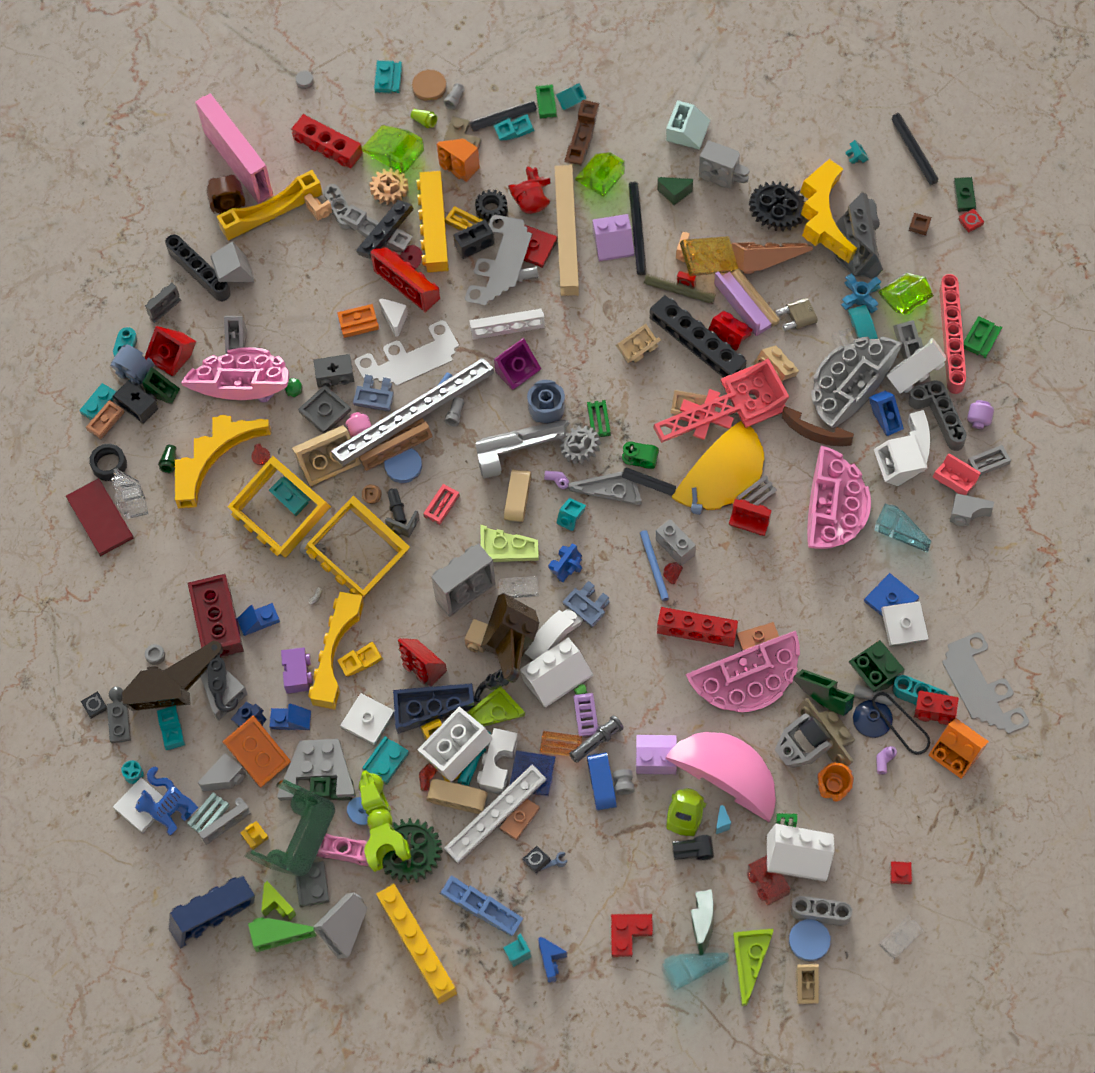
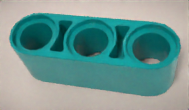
M900 675L895 679L892 690L895 697L914 705L917 704V692L919 691L950 696L942 689L906 675ZM898 685H905L907 689H900Z

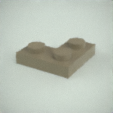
M452 116L443 141L465 139L478 147V149L481 144V138L466 135L470 125L469 120Z

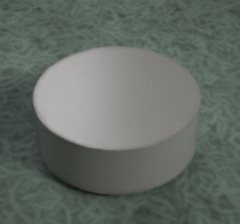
M308 71L299 72L296 75L297 86L303 89L311 87L313 84L312 74Z
M153 644L145 650V658L148 663L158 665L165 659V652L160 645Z

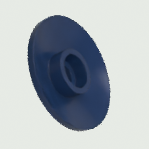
M866 700L855 708L853 724L862 735L877 738L885 735L890 730V727L880 716V713L873 707L872 700ZM875 702L878 709L892 725L893 716L889 707L886 704ZM870 714H876L877 718H871Z

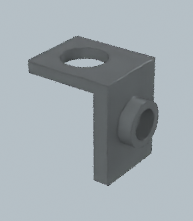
M415 510L407 525L388 517L385 519V524L397 535H404L410 538L420 519L419 513Z

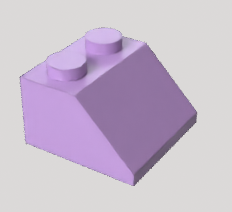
M628 214L592 220L593 235L599 261L634 256L632 231Z
M637 735L636 774L676 775L677 766L665 759L677 744L676 735Z

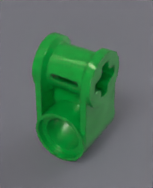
M629 441L623 446L622 460L627 465L654 469L657 464L659 448L650 444L646 445Z

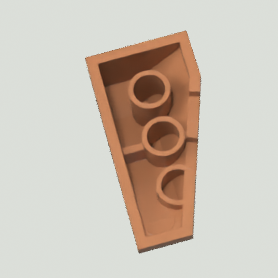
M755 242L732 243V250L737 268L745 274H753L754 271H761L813 250V246L807 243H782V246H779V244L766 242L765 246L755 244Z

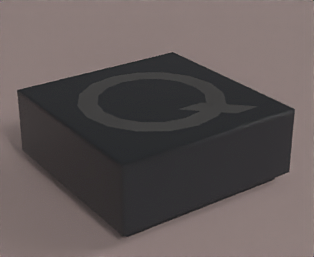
M98 691L80 701L90 719L107 710V706Z
M536 846L522 858V861L537 874L551 859Z

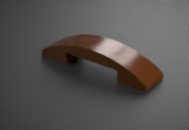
M582 100L571 144L568 146L565 162L577 165L583 164L593 135L599 103Z
M784 406L782 419L801 436L829 446L852 445L853 433L836 427L834 433L801 420V412Z

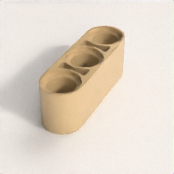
M512 469L504 520L524 522L531 482L530 471Z
M433 779L426 800L436 805L480 814L484 810L488 793L481 789Z

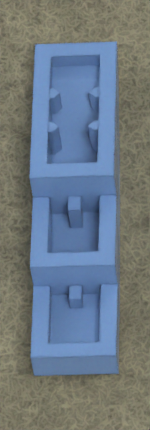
M452 875L439 893L474 916L510 936H513L523 920L521 916L492 897H487Z

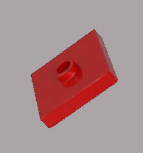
M524 225L528 227L527 232L532 233L523 261L543 268L558 237Z

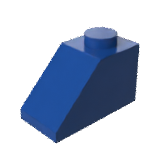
M884 390L869 397L873 414L886 436L904 429L893 394Z

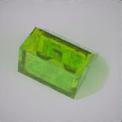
M611 152L595 154L577 175L575 181L605 197L625 173V161Z

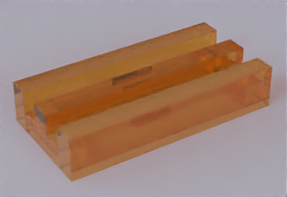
M543 731L540 752L570 756L569 753L573 751L570 749H576L582 744L583 738L579 735ZM546 738L574 741L577 744L549 741Z

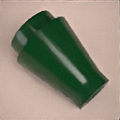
M166 445L158 462L159 469L164 473H172L175 470L177 448L174 445Z

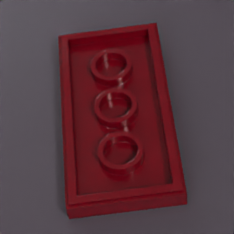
M99 478L66 495L69 504L100 557L134 539Z

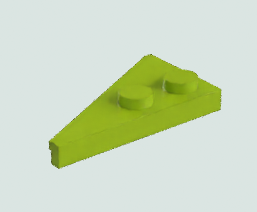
M502 687L491 692L467 712L483 727L520 718L525 715V711Z
M773 929L733 932L742 1006H747L771 941Z

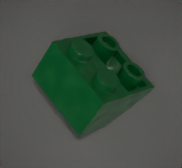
M881 640L848 662L873 693L888 689L894 685L895 679L900 675H904L905 671Z

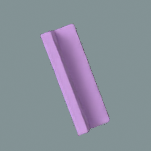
M716 272L715 286L743 321L753 329L755 336L771 328L770 321L733 275L728 272L722 276L719 272Z

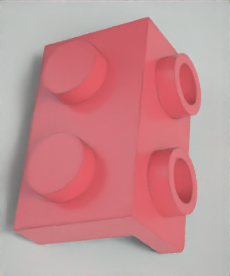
M948 454L943 464L935 471L933 478L953 489L956 493L967 495L974 488L981 472L955 456Z

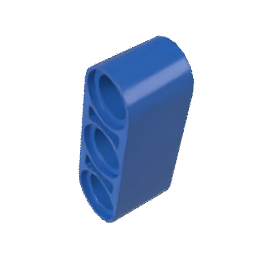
M607 752L587 755L596 810L617 808Z

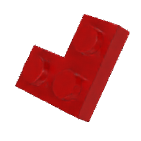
M611 914L612 957H632V937L653 936L652 914Z

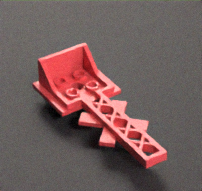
M769 358L761 363L721 378L720 381L727 392L724 396L719 397L720 392L709 389L705 402L702 405L684 399L680 408L682 413L654 424L653 428L661 443L694 429L693 436L704 440L710 423L730 429L734 418L728 415L736 412L745 428L783 413V408L786 406L785 403L789 395ZM749 394L755 395L756 399H752ZM730 399L734 407L726 405L727 400ZM715 407L721 408L720 413L714 411ZM678 420L687 421V427L677 425ZM661 427L671 428V433L664 436Z

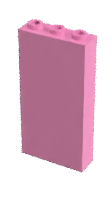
M210 93L195 101L204 134L255 201L260 204L272 197L273 192L265 163Z

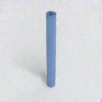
M647 530L641 531L640 535L661 600L667 601L669 596Z

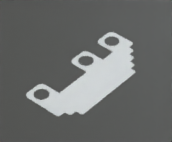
M441 320L429 326V331L435 341L409 353H406L400 341H394L383 347L389 362L378 366L372 354L367 353L356 358L355 364L363 378H365V374L373 375V379L378 378L379 381H383V377L391 378V382L399 385L452 361L451 355L455 353L454 348L458 347L459 344L446 321ZM443 325L446 329L445 333L437 335L434 332L435 326ZM392 345L399 346V354L391 355L388 352L389 347ZM363 358H369L372 364L368 368H363L360 366V361Z

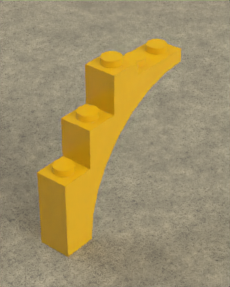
M829 159L803 181L800 193L808 198V200L804 203L801 215L809 220V222L805 225L802 237L815 246L819 243L823 244L849 263L853 260L857 248L838 229L829 206L830 192L840 180L843 168Z
M227 415L212 417V437L201 436L194 438V458L184 457L175 460V502L177 507H197L202 481L212 465L234 446L256 437L271 435L269 420L256 419L254 421L238 420L233 422L232 417Z

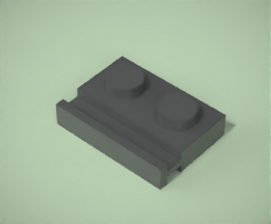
M170 283L157 296L147 302L145 307L152 322L156 323L181 301L177 286Z
M324 862L304 864L299 867L294 866L300 908L307 905L312 906L330 902Z

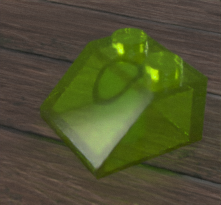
M905 273L878 291L879 295L896 313L904 315L912 313L916 307L926 304L928 299L934 296L926 277Z

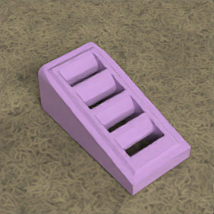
M593 693L574 695L579 738L592 736L598 727ZM591 709V712L580 713L581 710ZM592 717V720L581 721L583 718ZM582 726H594V728L582 729Z

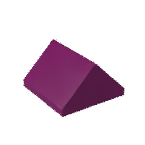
M524 338L494 359L495 372L512 390L541 370L539 363Z

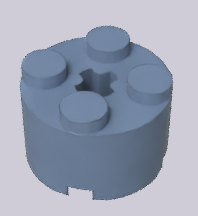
M123 345L110 366L116 370L115 374L120 378L124 379L127 377L131 379L130 381L133 384L141 385L150 368L154 367L155 364L149 357L146 360L142 356L144 353L130 345Z
M540 380L529 389L527 394L528 411L535 422L552 423L562 418L565 411V393L561 386L552 380Z

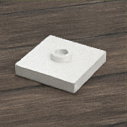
M920 601L881 608L889 646L927 641L929 639Z
M360 693L340 726L342 729L375 746L394 716V710Z
M140 778L113 808L143 834L155 820L149 813L136 811L137 800L140 798L143 790H146L152 796L155 803L160 801L163 796L145 780Z

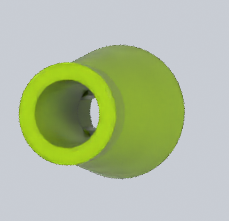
M413 109L410 115L411 119L416 120L426 128H433L438 119L433 111Z

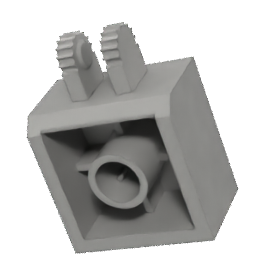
M710 140L707 141L699 158V177L705 181H711L730 189L735 181L746 184L749 180V169L739 164L740 154L737 150Z

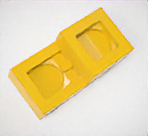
M371 642L356 652L352 650L337 661L345 676L349 677L383 660V657L375 643Z

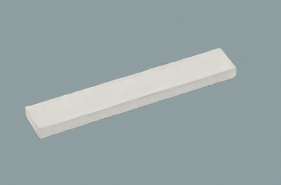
M532 764L444 849L459 864L546 781V778Z

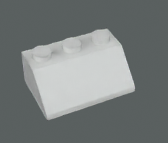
M566 638L520 669L523 682L545 708L593 676L581 652L569 638Z
M458 707L418 748V751L445 778L452 782L493 738L485 727L462 708Z
M775 824L767 834V871L826 882L834 855V834Z

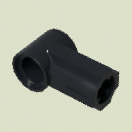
M710 835L697 836L692 840L672 841L674 860L691 858L709 860L714 858L712 837Z

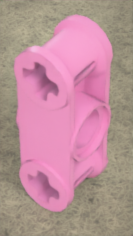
M318 833V843L316 849L313 850L315 856L369 866L364 852L367 841ZM347 846L348 849L345 852H339L341 847Z

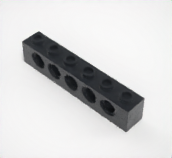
M664 295L650 308L651 320L723 378L746 369L747 360L741 353L735 352L727 342L720 340L715 332L705 328L701 321L694 319L686 309L679 307L674 299H669Z

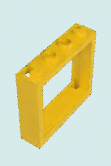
M272 456L228 505V508L233 511L231 515L238 522L240 520L245 522L243 526L249 532L255 531L258 534L256 538L264 545L266 543L271 545L270 550L276 556L281 554L286 558L331 506L278 459ZM277 470L318 505L282 546L242 512V509Z
M354 495L305 547L307 555L312 559L316 558L326 572H331L336 576L335 580L340 585L347 586L350 589V594L361 595L363 599L410 548L407 543ZM349 510L353 511L398 552L363 590L315 547Z

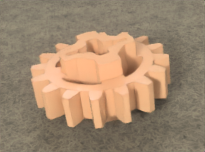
M392 168L388 172L383 169V173L376 172L377 177L372 176V182H370L371 195L374 196V200L379 199L380 204L383 201H386V205H389L391 201L395 204L397 199L402 201V196H407L406 191H409L408 180L405 178L404 173L399 174L398 169L393 172Z

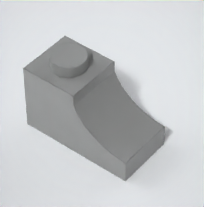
M956 493L950 522L958 526H969L970 521L977 517H990L994 502Z

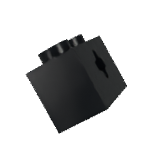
M129 380L113 395L117 405L142 424L158 410L157 399L151 393H145L139 384H133Z

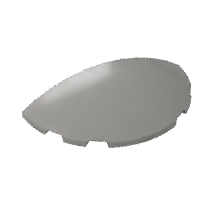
M862 337L854 339L852 344L845 347L841 345L833 350L819 365L813 378L812 401L819 417L833 429L856 413L872 396L887 375L900 351L902 343L887 337H880V339Z

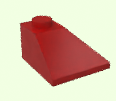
M156 326L144 358L147 360L149 357L155 366L174 376L191 357L196 341L183 332Z

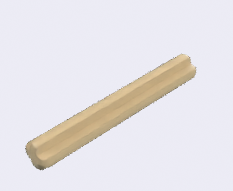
M741 270L733 271V277L770 321L771 326L777 325L780 319Z

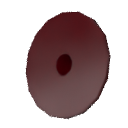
M416 245L407 246L405 251L400 253L401 259L404 262H409L414 270L422 262V251Z

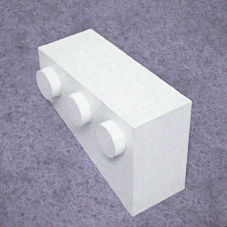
M933 338L928 341V344L921 349H917L913 355L903 360L887 373V377L900 394L903 391L905 393L909 392L915 387L914 383L918 380L920 382L924 381L930 376L929 372L933 369L937 371L945 365L946 355Z

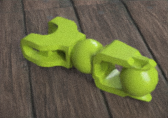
M363 771L359 781V790L361 792L363 809L368 815L367 824L371 835L365 845L364 852L369 867L376 872L383 868V857L389 851L395 850L396 855L402 861L410 859L411 853L408 842L392 827L391 808L383 792L384 782L382 778L377 774Z

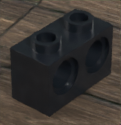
M486 220L453 234L454 246L462 259L495 245L494 233Z

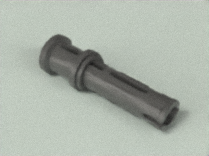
M612 715L607 723L597 727L596 732L569 753L571 759L578 763L601 743L610 741L611 736L624 729L621 721Z

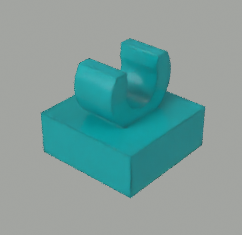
M856 140L849 143L852 149L847 150L845 154L848 157L854 154L853 158L849 160L852 164L857 163L858 160L862 163L869 160L860 143Z

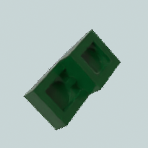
M331 777L310 778V798L352 800V797H337V779H331Z

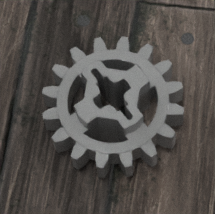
M580 425L577 427V430L571 428V433H566V438L561 439L563 443L560 445L561 453L568 462L572 460L573 464H576L578 461L583 464L585 459L589 462L591 456L596 457L595 451H600V437L593 428L589 429L587 425L583 429H581Z

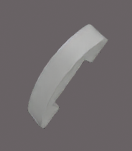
M350 205L342 217L346 224L365 237L379 223L368 217L367 212L353 205ZM397 229L383 246L404 252L412 241L413 236Z

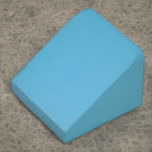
M723 805L719 809L716 834L730 830L731 827L730 818Z

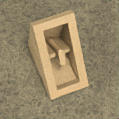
M797 965L795 972L797 1003H819V965Z

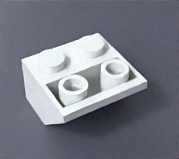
M916 435L891 439L874 449L884 481L899 486L928 468Z

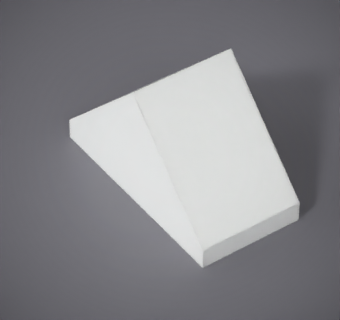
M382 298L379 300L380 309L395 337H397L408 316L407 306Z

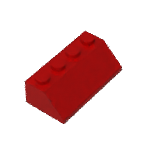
M388 248L373 249L370 252L374 272L426 313L440 300L439 287L434 282H429L423 273H418L414 270L409 262H404L397 252H392Z

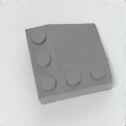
M479 543L466 549L460 557L453 558L449 565L443 569L436 570L431 577L435 600L449 617L496 584L493 560Z

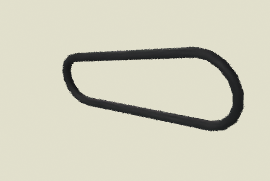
M884 692L875 694L872 700L873 707L880 713V716L906 749L913 754H923L926 752L931 743L927 732L890 695ZM878 696H886L926 736L927 746L924 750L913 751L909 748L876 706L875 700Z

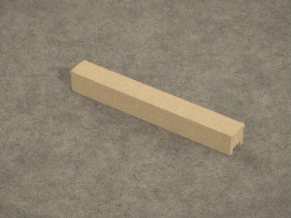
M572 164L554 166L561 296H579Z

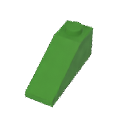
M261 917L254 919L252 923H248L253 947L256 952L316 936L313 926Z

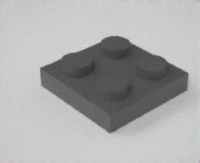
M324 385L298 410L302 416L324 434L350 413L351 407Z

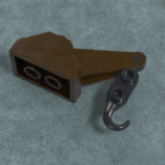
M505 593L497 597L480 646L497 655L502 670L489 674L485 681L479 684L475 692V701L477 703L481 701L480 696L486 688L496 690L508 685L509 682L514 683L517 681L520 675L521 658L534 641L540 624L536 610Z
M211 641L165 670L152 666L147 667V670L140 671L122 692L123 705L131 711L166 708L175 705H191L188 690L208 670V686L215 699L216 707L222 712L233 711L238 705V698L234 699V703L231 706H225L222 699L227 687L226 664L220 658L223 646L218 641Z

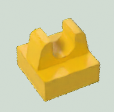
M257 821L253 824L251 823L240 832L252 850L269 839Z

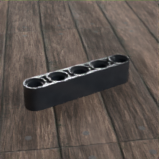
M175 234L169 235L165 240L169 255L216 300L221 302L228 300L230 297L228 283L218 282L215 270L180 236Z

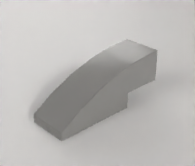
M914 320L893 326L897 341L902 343L900 350L904 360L913 355L917 349L923 347Z

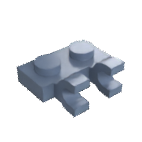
M365 374L363 387L357 386L353 401L354 406L390 412L394 393L391 392V378L383 377L381 390L373 389V375Z
M588 581L580 591L575 588L565 598L563 605L575 612L593 628L605 614L603 608L610 601L605 593H602L595 603L591 601L588 597L595 592V586Z

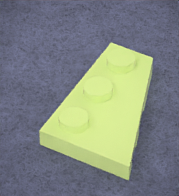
M480 525L481 547L492 558L493 562L539 561L538 540L518 534L504 533L503 530H493L487 528V526Z

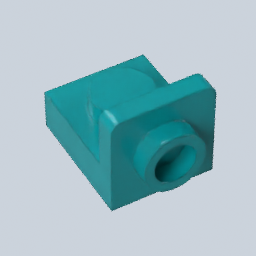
M569 498L559 509L556 523L573 531L577 520L584 513L586 505Z

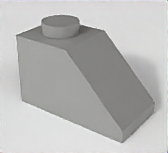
M224 753L198 781V784L203 791L232 789L243 781L245 771L240 764Z

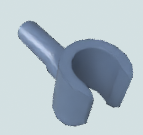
M692 488L691 512L700 515L703 505L697 504V488Z
M559 852L556 858L551 860L543 869L555 865L564 867L568 860L560 861L558 858L564 857L565 852Z

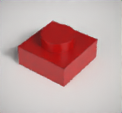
M891 861L890 883L911 885L912 862Z

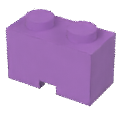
M304 647L281 650L282 666H284L285 671L283 672V680L286 693L309 691V684L313 683L312 672H308V666L311 665L310 654H306Z

